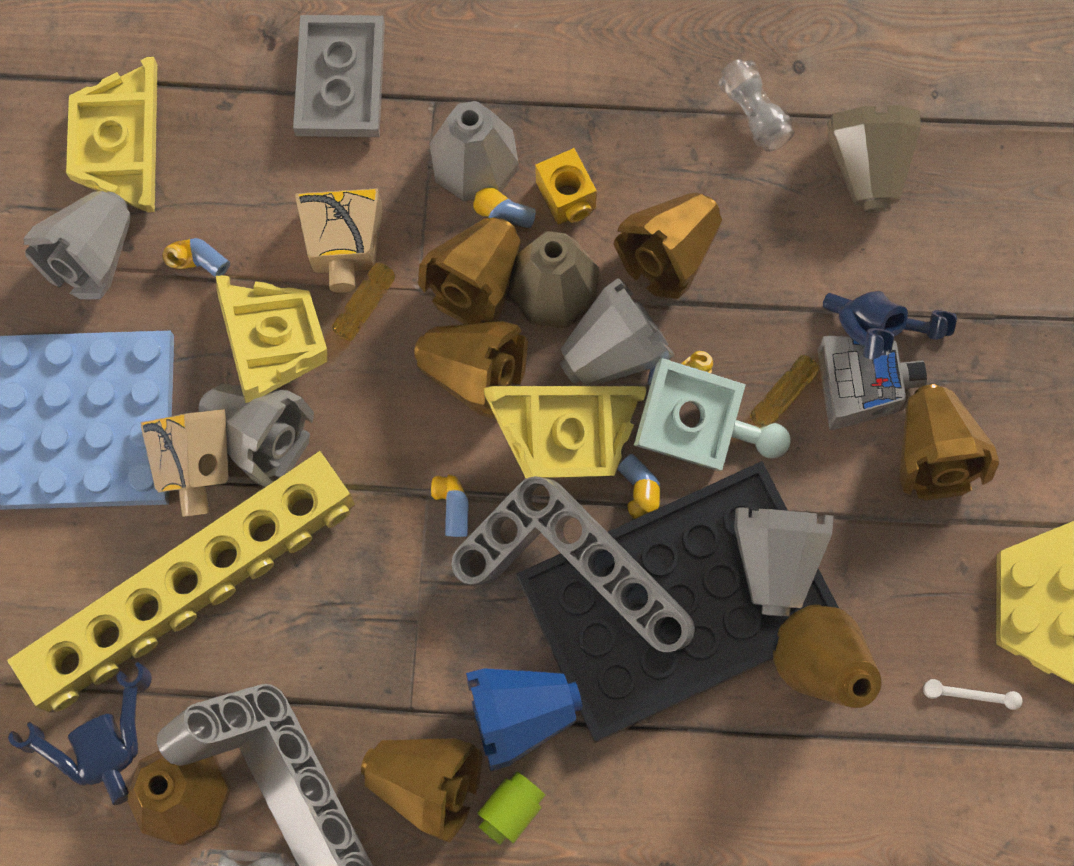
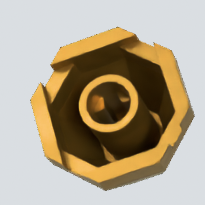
M700 193L685 194L628 216L619 225L617 232L621 233L615 237L613 245L627 273L637 281L642 274L652 283L646 287L651 294L659 297L679 299L690 288L722 222L720 209L717 203L708 196Z
M482 219L428 252L419 264L418 285L424 293L430 287L436 294L432 303L439 311L463 324L480 323L481 320H485V323L496 322L503 310L516 255L520 247L521 239L517 235L515 227L504 219Z
M504 321L437 326L419 337L415 345L414 357L417 360L418 368L423 374L478 415L495 420L496 418L484 395V388L490 386H511L512 383L521 385L526 369L528 340L524 335L519 334L522 330L518 325Z
M929 384L918 388L914 395L908 398L906 405L899 472L903 492L911 495L912 490L915 489L918 498L926 501L962 496L972 491L970 482L978 478L981 479L982 485L993 480L999 465L996 448L955 393L936 384Z
M456 738L381 740L374 749L370 748L366 752L361 764V774L365 776L364 786L417 828L432 837L450 843L468 818L471 807L462 806L468 791L476 795L481 776L482 751L475 748V745Z
M158 750L139 760L128 790L127 802L141 833L183 846L218 828L222 817L221 811L224 803L228 800L231 789L215 756L178 766L167 761Z

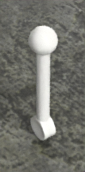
M936 679L927 681L923 687L924 694L931 699H936L940 695L1001 703L1012 710L1020 708L1023 702L1021 695L1015 691H1010L1004 695L943 686Z

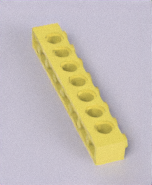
M319 451L7 661L36 707L47 712L64 710L79 699L78 692L92 683L99 685L116 675L119 671L117 666L131 656L139 658L152 651L158 645L157 639L171 629L176 632L189 626L196 620V612L210 603L218 605L230 598L236 592V585L248 577L256 579L267 573L274 566L273 560L287 551L295 553L311 542V535L325 525L330 528L345 520L350 514L349 509L355 505L351 494L321 451ZM308 498L314 501L313 508L306 515L296 516L292 514L293 505L298 500ZM263 524L275 525V533L269 540L264 542L254 540V534L258 527ZM227 549L236 550L237 556L232 565L226 568L216 566L217 557L222 551ZM197 575L198 583L196 588L188 594H179V582L185 576ZM149 601H158L159 608L157 614L150 620L141 621L139 613L142 606ZM110 627H118L119 637L117 641L110 647L102 648L101 636L103 632ZM78 653L79 664L72 673L63 675L61 669L63 660L69 654Z

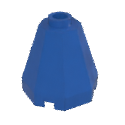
M487 668L466 673L468 689L472 692L474 699L471 702L485 756H488L490 771L512 765L576 723L575 711L583 710L576 682L568 684L565 675L562 673Z

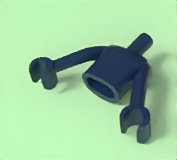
M881 291L868 292L854 300L828 293L823 300V308L839 314V321L842 327L853 340L864 347L863 356L867 359H876L881 355L891 354L894 336H897L903 330L924 333L933 340L951 336L955 332L956 314L935 310L931 313L930 322L908 318L906 307L891 302Z
M139 662L135 663L139 673L133 682H130L129 678L122 671L118 672L117 681L124 687L120 731L112 714L96 717L73 730L68 735V740L75 753L77 764L64 752L47 742L43 730L31 722L27 723L30 729V736L25 742L14 731L9 733V742L26 753L37 752L79 785H94L103 782L112 804H122L128 800L129 791L120 772L127 768L138 754L135 724L137 693L148 689L152 680L151 673Z

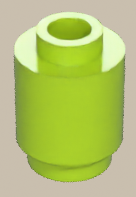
M516 771L510 780L504 778L477 812L483 819L478 828L499 845L505 839L514 844L542 809L539 803L546 795L530 780Z

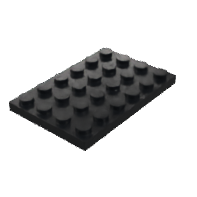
M763 461L608 531L628 554L692 618L695 627L694 638L683 649L662 652L652 647L561 553L516 573L517 580L561 673L565 675L568 684L573 682L577 684L583 710L579 711L594 743L600 742L773 660V650L776 652L779 639L777 636L781 625L794 612L809 605L839 608L819 569H817L802 607H791L790 616L762 614V605L752 603L734 528L736 508H749L748 518H751L752 510L772 509L788 511ZM603 550L596 557L595 567L602 576L606 577L611 574L615 566L614 557L607 550ZM635 583L630 587L627 594L629 604L637 610L642 609L646 605L648 593L644 586ZM673 617L665 618L660 625L661 636L665 641L673 644L679 640L682 632L681 625Z

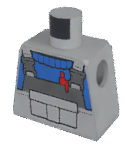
M823 336L817 353L829 430L840 429L898 412L905 402V389L919 388L927 384V372L924 361L900 363L896 341L893 342L891 354L881 355L876 359H867L863 356L864 347L851 337Z

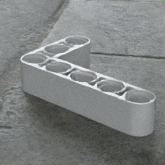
M533 476L523 480L453 554L451 565L457 579L467 584L491 583L542 533L652 647L662 652L677 651L689 645L694 638L695 627L690 615L559 483L552 479ZM539 486H545L550 495L549 503L544 509L538 511L532 504V494ZM511 518L515 521L518 532L514 541L508 544L501 537L500 530L504 521ZM576 518L582 526V534L579 540L571 544L564 537L563 528L569 519ZM603 550L610 552L615 561L613 571L606 577L599 574L595 567L596 557ZM477 551L483 554L486 561L485 570L479 576L473 574L469 565L471 556ZM635 583L644 586L648 593L647 603L640 610L633 608L627 598L628 590ZM667 617H673L681 625V637L674 644L665 641L660 633V625Z
M260 684L192 704L158 733L157 745L160 753L167 761L178 766L187 765L239 748L298 866H373L291 706L282 691L270 684Z

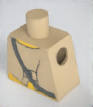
M378 188L296 193V203L304 241L313 272L329 273V289L333 292L345 293L353 291L355 289V271L371 270L375 266L382 218V203Z
M225 409L186 413L140 422L155 489L158 492L179 490L182 517L209 513L206 486L224 484L228 480Z

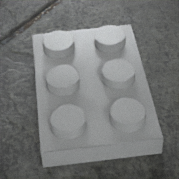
M300 15L293 122L295 136L380 137L385 35L384 16Z

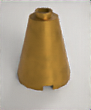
M809 605L794 612L781 625L777 634L779 639L776 652L773 650V661L779 676L789 687L801 694L850 708L865 707L876 699L882 685L881 675L860 627L849 614L836 607Z

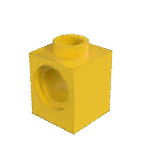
M575 148L535 164L536 184L557 225L568 220L571 223L581 221L588 217L592 210L596 209L597 190ZM563 186H573L578 191L572 195H564L558 189Z

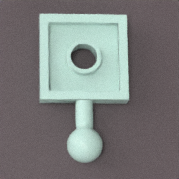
M661 358L655 367L634 446L715 471H721L731 437L755 444L758 452L767 458H778L784 455L790 447L791 440L787 429L780 424L768 423L759 428L736 420L746 384ZM686 402L693 403L700 411V420L693 428L685 426L679 417L680 408Z

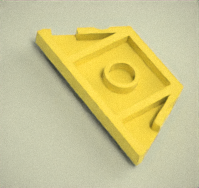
M146 57L141 60L143 66L127 74L119 76L118 72L102 79L96 86L85 87L69 95L66 173L70 180L96 191L113 192L119 195L127 204L151 213L155 212L158 65L154 57Z
M216 276V290L245 403L262 397L327 362V347L309 291L290 287L278 288L273 284L257 281L253 286L254 289L230 285L229 276Z
M490 386L484 388V395L525 478L533 476L543 478L615 476L622 458V446L628 441L634 424L630 423L638 401H642L645 398L646 386Z
M1074 521L1000 551L997 554L996 645L1016 656H1024L1030 660L1033 666L1047 674L1054 673L1073 685Z

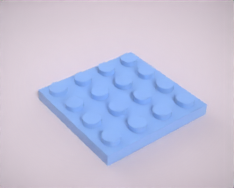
M171 330L0 336V510L169 504V491L158 492L155 489L140 422L172 416L174 335Z

